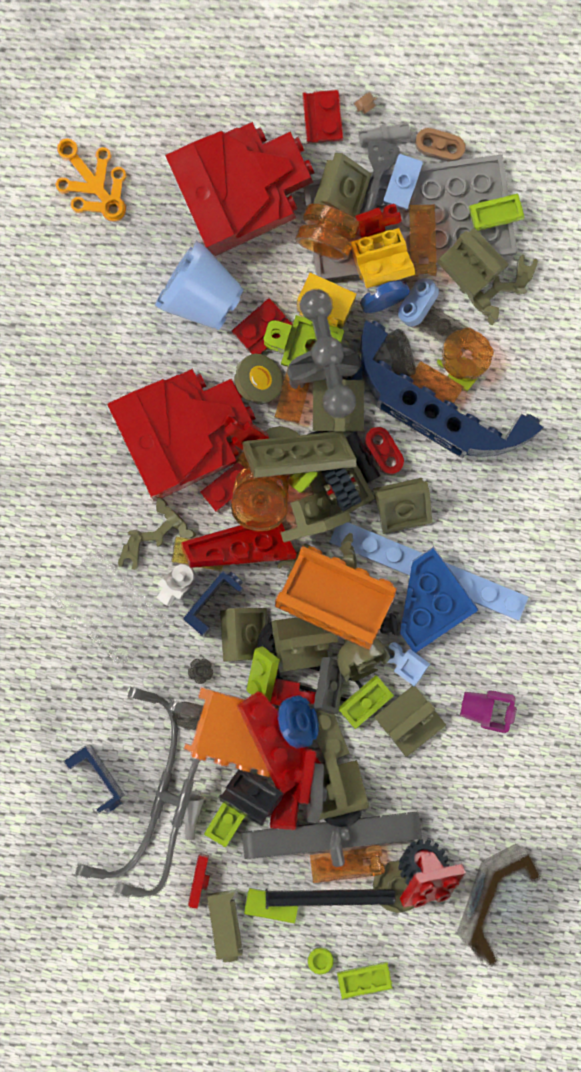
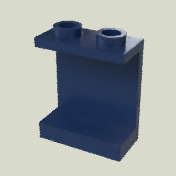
M222 571L183 617V620L203 637L211 629L200 621L196 615L220 586L227 582L240 594L244 591L243 587L240 586L243 583L242 580L231 571L228 575Z
M91 744L65 759L64 763L70 770L86 759L89 760L113 796V798L96 809L98 813L105 810L108 814L122 804L120 799L125 794Z

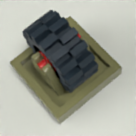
M357 464L356 467L318 471L316 478L309 484L313 493L324 491L330 503L331 515L345 511L351 513L375 500Z

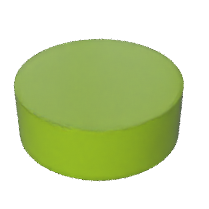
M318 947L313 949L308 955V966L313 973L323 975L332 969L334 960L328 949Z

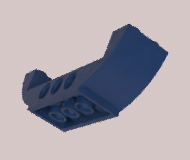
M367 320L365 321L360 344L361 367L367 386L377 401L376 407L461 459L465 455L487 457L511 452L525 445L544 428L539 424L541 421L535 416L521 414L512 425L505 439L501 437L502 433L490 426L488 429L479 424L480 420L469 413L465 416L457 411L458 407L448 400L440 401L435 398L436 393L424 386L420 389L413 384L414 380L403 373L397 375L391 371L392 367L384 361L378 360L376 362L375 359L384 346L388 333L385 332L386 328L376 321H372V323ZM402 398H411L414 404L407 405L403 402ZM424 411H432L436 418H428ZM447 424H454L457 427V432L450 431L447 428Z

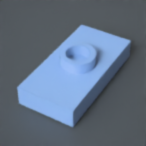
M402 154L398 155L383 200L384 204H396L397 208L407 211L423 161Z

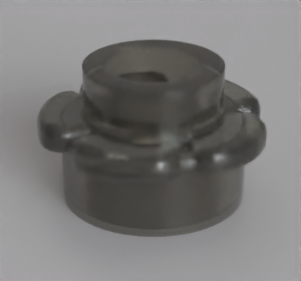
M195 659L190 663L191 667L188 669V675L196 683L202 684L207 679L212 678L213 669H211L212 664L207 659ZM202 668L203 673H199L198 670Z

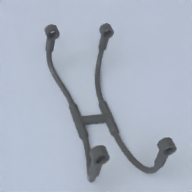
M130 686L127 697L153 704H161L167 710L171 721L169 756L152 806L151 820L140 847L123 868L107 872L105 869L78 863L75 874L84 878L91 877L104 880L106 878H116L127 873L144 853L157 819L160 818L164 802L176 806V810L171 823L173 827L164 870L159 883L155 888L146 890L144 887L117 882L114 890L115 894L121 896L144 898L158 894L167 882L178 830L182 826L193 789V779L200 762L199 759L194 758L187 779H184L180 796L167 792L172 778L171 771L178 738L175 712L192 717H200L202 710L196 706L171 699L169 703L164 698L159 697L158 694Z

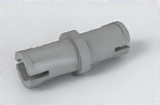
M408 122L393 126H386L384 124L376 129L358 131L361 147L368 146L370 141L390 142L411 139Z

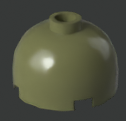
M375 638L370 650L345 639V644L340 648L337 655V664L344 680L348 682L349 678H351L354 682L378 671L374 667L381 661L385 665L390 659V655L383 643Z

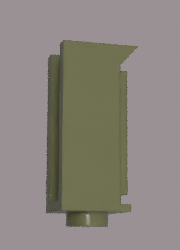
M237 889L210 893L207 896L216 959H223L224 963L237 961L238 956H243L235 899H232Z

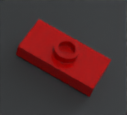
M310 748L302 749L300 767H296L294 782L298 783L296 800L304 804L310 802L316 751Z
M297 785L283 794L284 797L271 814L270 828L296 830L299 802L296 800Z
M202 853L198 855L188 901L189 908L198 909L202 890L207 891L210 875L205 873L209 855Z

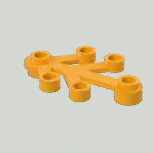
M69 138L62 139L57 145L59 156L65 161H70L86 182L70 181L65 177H61L55 184L57 190H59L58 192L61 194H66L69 191L95 194L101 202L85 201L82 197H75L71 201L72 210L75 213H83L84 211L102 213L108 221H120L126 214V205L121 199L122 183L126 180L125 170L122 167L112 169L111 177L113 184L111 195H109L104 189L107 163L111 160L109 149L101 147L96 151L97 166L94 176L79 157L75 141ZM70 147L73 149V152L70 155L64 154L65 148ZM101 152H107L108 157L106 159H100L99 154ZM115 172H123V177L116 179L114 177ZM61 182H67L68 187L66 189H60L59 184ZM77 201L83 202V207L76 209L74 204ZM111 206L119 208L118 212L114 214L110 213L109 209Z

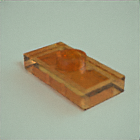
M422 361L419 362L410 377L414 380L413 384L420 389L423 386L436 393L435 398L442 402L448 400L454 404L464 386Z

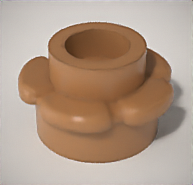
M370 91L353 103L357 108L356 112L362 111L365 114L376 106L374 101L377 97H373Z

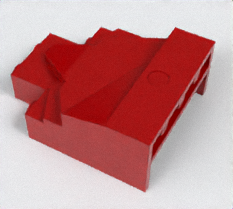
M250 122L226 133L221 130L165 155L206 248L214 256L296 219L294 211L298 208L292 195L288 197L287 195L314 183L311 175L315 174L309 159L303 160L301 152L305 150L299 136L294 138L290 131L263 144L267 139L262 128L256 129L254 123Z
M192 368L180 375H175L167 380L161 379L107 403L154 502L158 498L167 497L237 463L235 457L239 453L233 441L230 443L227 441L234 436H231L224 430L227 426L223 425L222 421L230 415L244 426L247 421L253 423L252 421L256 418L250 405L244 406L241 399L243 396L237 390L236 384L234 385L232 379L203 391L206 384L201 374L196 375Z

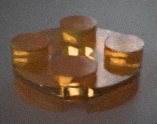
M469 327L457 330L449 335L441 350L443 367L451 376L461 380L463 378L474 380L481 377L489 368L494 354L493 348L485 336ZM461 350L471 351L473 359L466 358L464 360L461 357L463 355Z

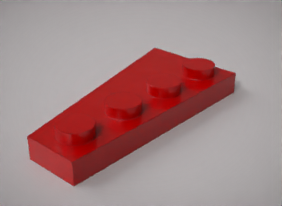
M278 514L181 542L182 551L190 568L296 559V552L291 541H283L281 532L285 531V528Z
M257 691L239 703L237 707L276 788L284 794L298 784L294 782L296 767H300L303 748H295L286 741L280 730L279 712L263 693ZM316 757L315 763L322 764Z

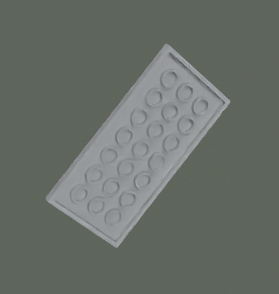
M503 155L422 165L407 211L397 208V212L401 214L402 221L385 227L386 231L400 229L414 269L439 265L437 260L455 244L459 236L466 230L470 232L474 228L469 205L509 196ZM394 169L386 170L380 180V196H378L376 208L379 207L381 212L387 206V204L383 203ZM370 172L372 173L369 181V185L365 194L360 214L364 213V209L366 208L368 191H370L374 172ZM321 179L313 180L314 183L303 189L315 273L326 280L357 277L359 274L350 243L361 239L357 222L349 221L339 213L321 212L314 209L313 204ZM513 222L478 231L502 257L517 254Z

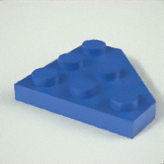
M434 546L412 561L400 634L412 651L417 653L478 611L475 603Z

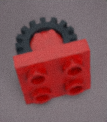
M423 839L411 842L401 856L398 866L399 870H402L401 877H407L405 883L408 885L400 897L403 908L409 906L418 908L431 901L444 902L448 900L466 874L463 865L449 866L447 863L449 860L448 856H443L445 850L442 848L439 851L437 849L439 844L436 842L433 846L430 845L431 840H426L424 844Z

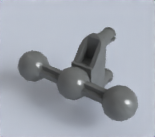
M312 289L302 296L300 310L304 317L313 323L317 341L313 344L311 351L298 356L289 364L287 369L289 384L293 389H298V385L300 388H303L306 382L326 379L328 390L323 396V407L327 414L332 417L344 418L354 410L356 398L352 390L343 385L342 380H347L348 376L349 379L354 378L355 373L361 367V359L354 350L344 348L340 341L331 336L327 317L333 309L332 300L329 294L322 289Z

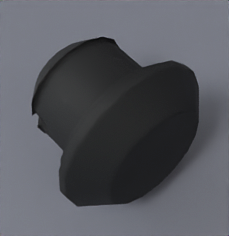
M390 613L389 617L384 619L382 623L384 627L380 628V632L382 634L392 632V635L394 634L395 636L398 632L397 619L394 614Z

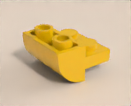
M399 228L350 242L359 277L363 280L366 289L415 275L414 265L407 252L406 242Z

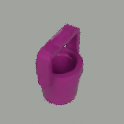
M489 690L487 694L464 692L460 717L481 723L480 726L484 729L507 733L509 732L510 725L515 721L517 712L515 707L516 698L514 695ZM495 700L510 703L506 709L505 724L490 721Z

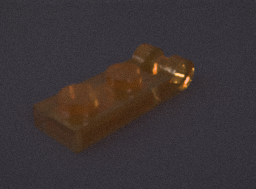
M435 204L409 205L410 259L415 269V275L411 277H418L419 274H428V277L436 276ZM419 257H428V264H419Z
M378 845L364 849L343 851L345 864L341 867L333 866L330 853L310 855L313 883L377 876L385 873L384 864L381 863L380 858L383 855L382 847ZM370 859L371 864L363 866V860Z

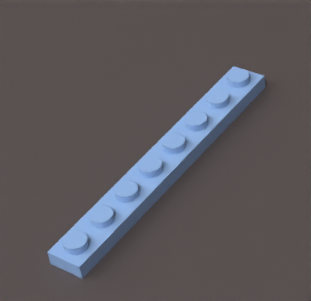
M348 522L335 528L329 542L341 547L344 537L348 533H352L353 542L351 544L357 555L410 576L412 561L423 554ZM446 563L474 603L517 621L520 620L528 596Z

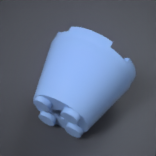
M196 240L193 248L190 247L173 271L165 286V290L163 289L159 294L155 306L170 314L220 330L227 319L226 315L229 310L233 311L239 303L240 295L244 289L215 256Z

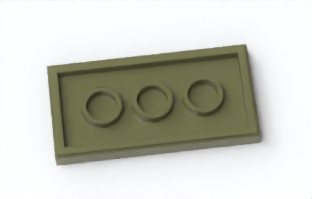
M343 432L243 442V451L254 478L356 467V457Z

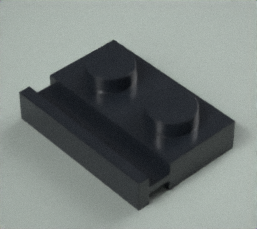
M239 769L225 787L226 789L223 794L219 795L221 802L260 826L264 825L267 817H270L284 797L283 792L253 774Z

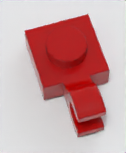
M396 204L387 205L383 212L378 207L355 216L361 238L383 233L386 231V226L398 224L402 221L400 212H397Z
M230 415L222 421V424L227 426L224 430L231 436H234L232 438L233 444L242 450L243 442L269 439L266 431L249 421L242 426Z
M276 678L270 703L281 706V703L286 698L302 696L310 704H314L316 692L299 690L301 682Z

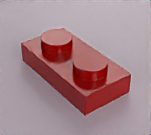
M239 460L201 490L200 493L214 511L217 512L256 480Z

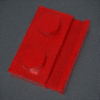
M339 89L314 91V93L302 92L307 144L343 141Z
M268 298L232 329L231 332L251 354H262L268 349L264 344L268 323L279 321L292 326L293 323ZM273 334L272 337L278 339L280 335Z

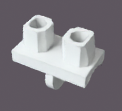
M179 564L172 572L163 577L158 584L162 587V590L158 594L157 599L170 606L174 600L177 601L190 592L196 585L193 582L195 578L193 568H190L188 564Z

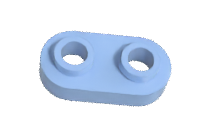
M423 278L418 280L399 307L398 316L405 325L412 327L420 324L437 299L439 289L431 279Z

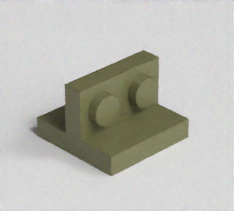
M335 153L333 160H327L313 208L321 212L339 213L349 221H356L355 216L360 214L372 173L345 154Z
M475 228L470 232L466 230L461 234L455 244L437 260V263L471 299L509 265Z
M326 380L313 381L312 431H364V380H342L343 385L351 389L356 398L354 410L344 418L332 417L327 414L323 407V396L328 390Z
M422 477L373 488L383 534L433 523L430 490L427 481L424 482Z
M324 491L290 503L297 526L281 532L284 542L333 529L351 521L349 511L331 515L330 503Z
M229 608L221 610L223 662L253 660L254 651L258 648L259 634L263 627L268 624L267 608Z
M298 617L271 621L277 658L280 659L278 665L279 672L321 666L322 657H328L327 649H329V644L338 642L337 635L331 632L324 633V629Z
M413 685L374 716L405 757L409 756L446 726L436 713L433 705Z
M334 750L324 752L326 763H323V786H327V796L322 804L319 820L369 808L357 760L337 765Z

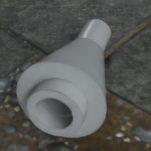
M198 791L191 792L184 816L186 840L195 839V827L205 799L203 796H200Z

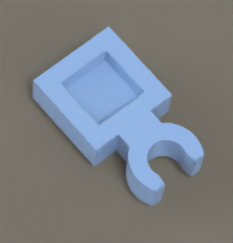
M392 642L389 648L394 651L395 656L390 655L387 663H395L397 667L394 672L415 686L430 666V663L411 649L406 654L403 653L401 646L396 642Z

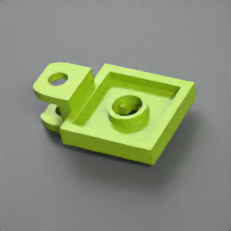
M298 315L295 316L293 326L279 321L269 322L264 336V344L268 349L283 354L281 365L289 367L292 360L298 356L309 352V349L305 348L306 344L317 341L313 323L305 317ZM329 325L331 336L341 343L345 330ZM279 334L280 337L278 339H274L272 335Z

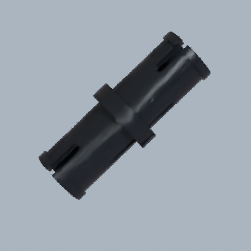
M357 431L346 436L356 457V464L365 481L369 483L380 477L381 475L370 457L371 453L366 450Z

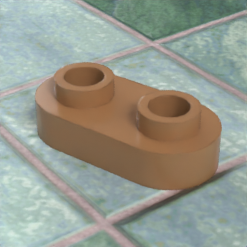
M424 128L417 134L415 145L417 150L423 155L444 161L460 160L465 152V143L457 135L433 128ZM429 139L432 141V145L425 146L423 141ZM449 146H454L456 148V152L450 153L448 152L447 148Z

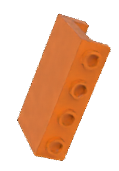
M302 546L294 567L282 591L279 592L275 600V607L370 650L395 597L397 588L393 587V583L386 579L380 578L377 580L369 576V572L364 569H353L346 566V562L337 557L328 558L322 555V551L315 547L309 546L306 548Z
M201 687L198 697L204 699L205 703L192 745L185 743L184 749L191 751V757L206 761L207 757L214 758V763L227 767L229 762L236 764L235 768L250 772L251 768L258 769L257 774L271 778L237 707L245 699Z

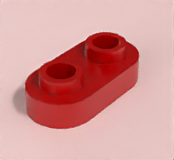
M374 427L370 429L365 438L368 450L383 473L387 475L397 474L404 465L402 453L385 428ZM380 436L383 440L382 444H374L373 438ZM393 458L396 462L395 466L389 467L386 464V460Z

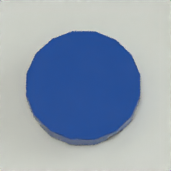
M399 280L391 281L378 286L375 294L371 295L370 292L365 294L361 298L360 305L365 313L379 312L405 299L409 295L410 289L406 282Z
M302 696L286 698L279 708L278 720L280 730L286 741L295 748L311 746L313 739L317 738L319 730L317 714L314 709H310L308 705L310 702Z

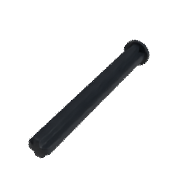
M265 888L266 909L275 906L393 905L396 900L394 889L268 891V888Z

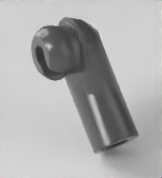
M338 827L332 833L329 850L332 864L335 867H341L345 864L342 842L350 840L347 827L342 829Z

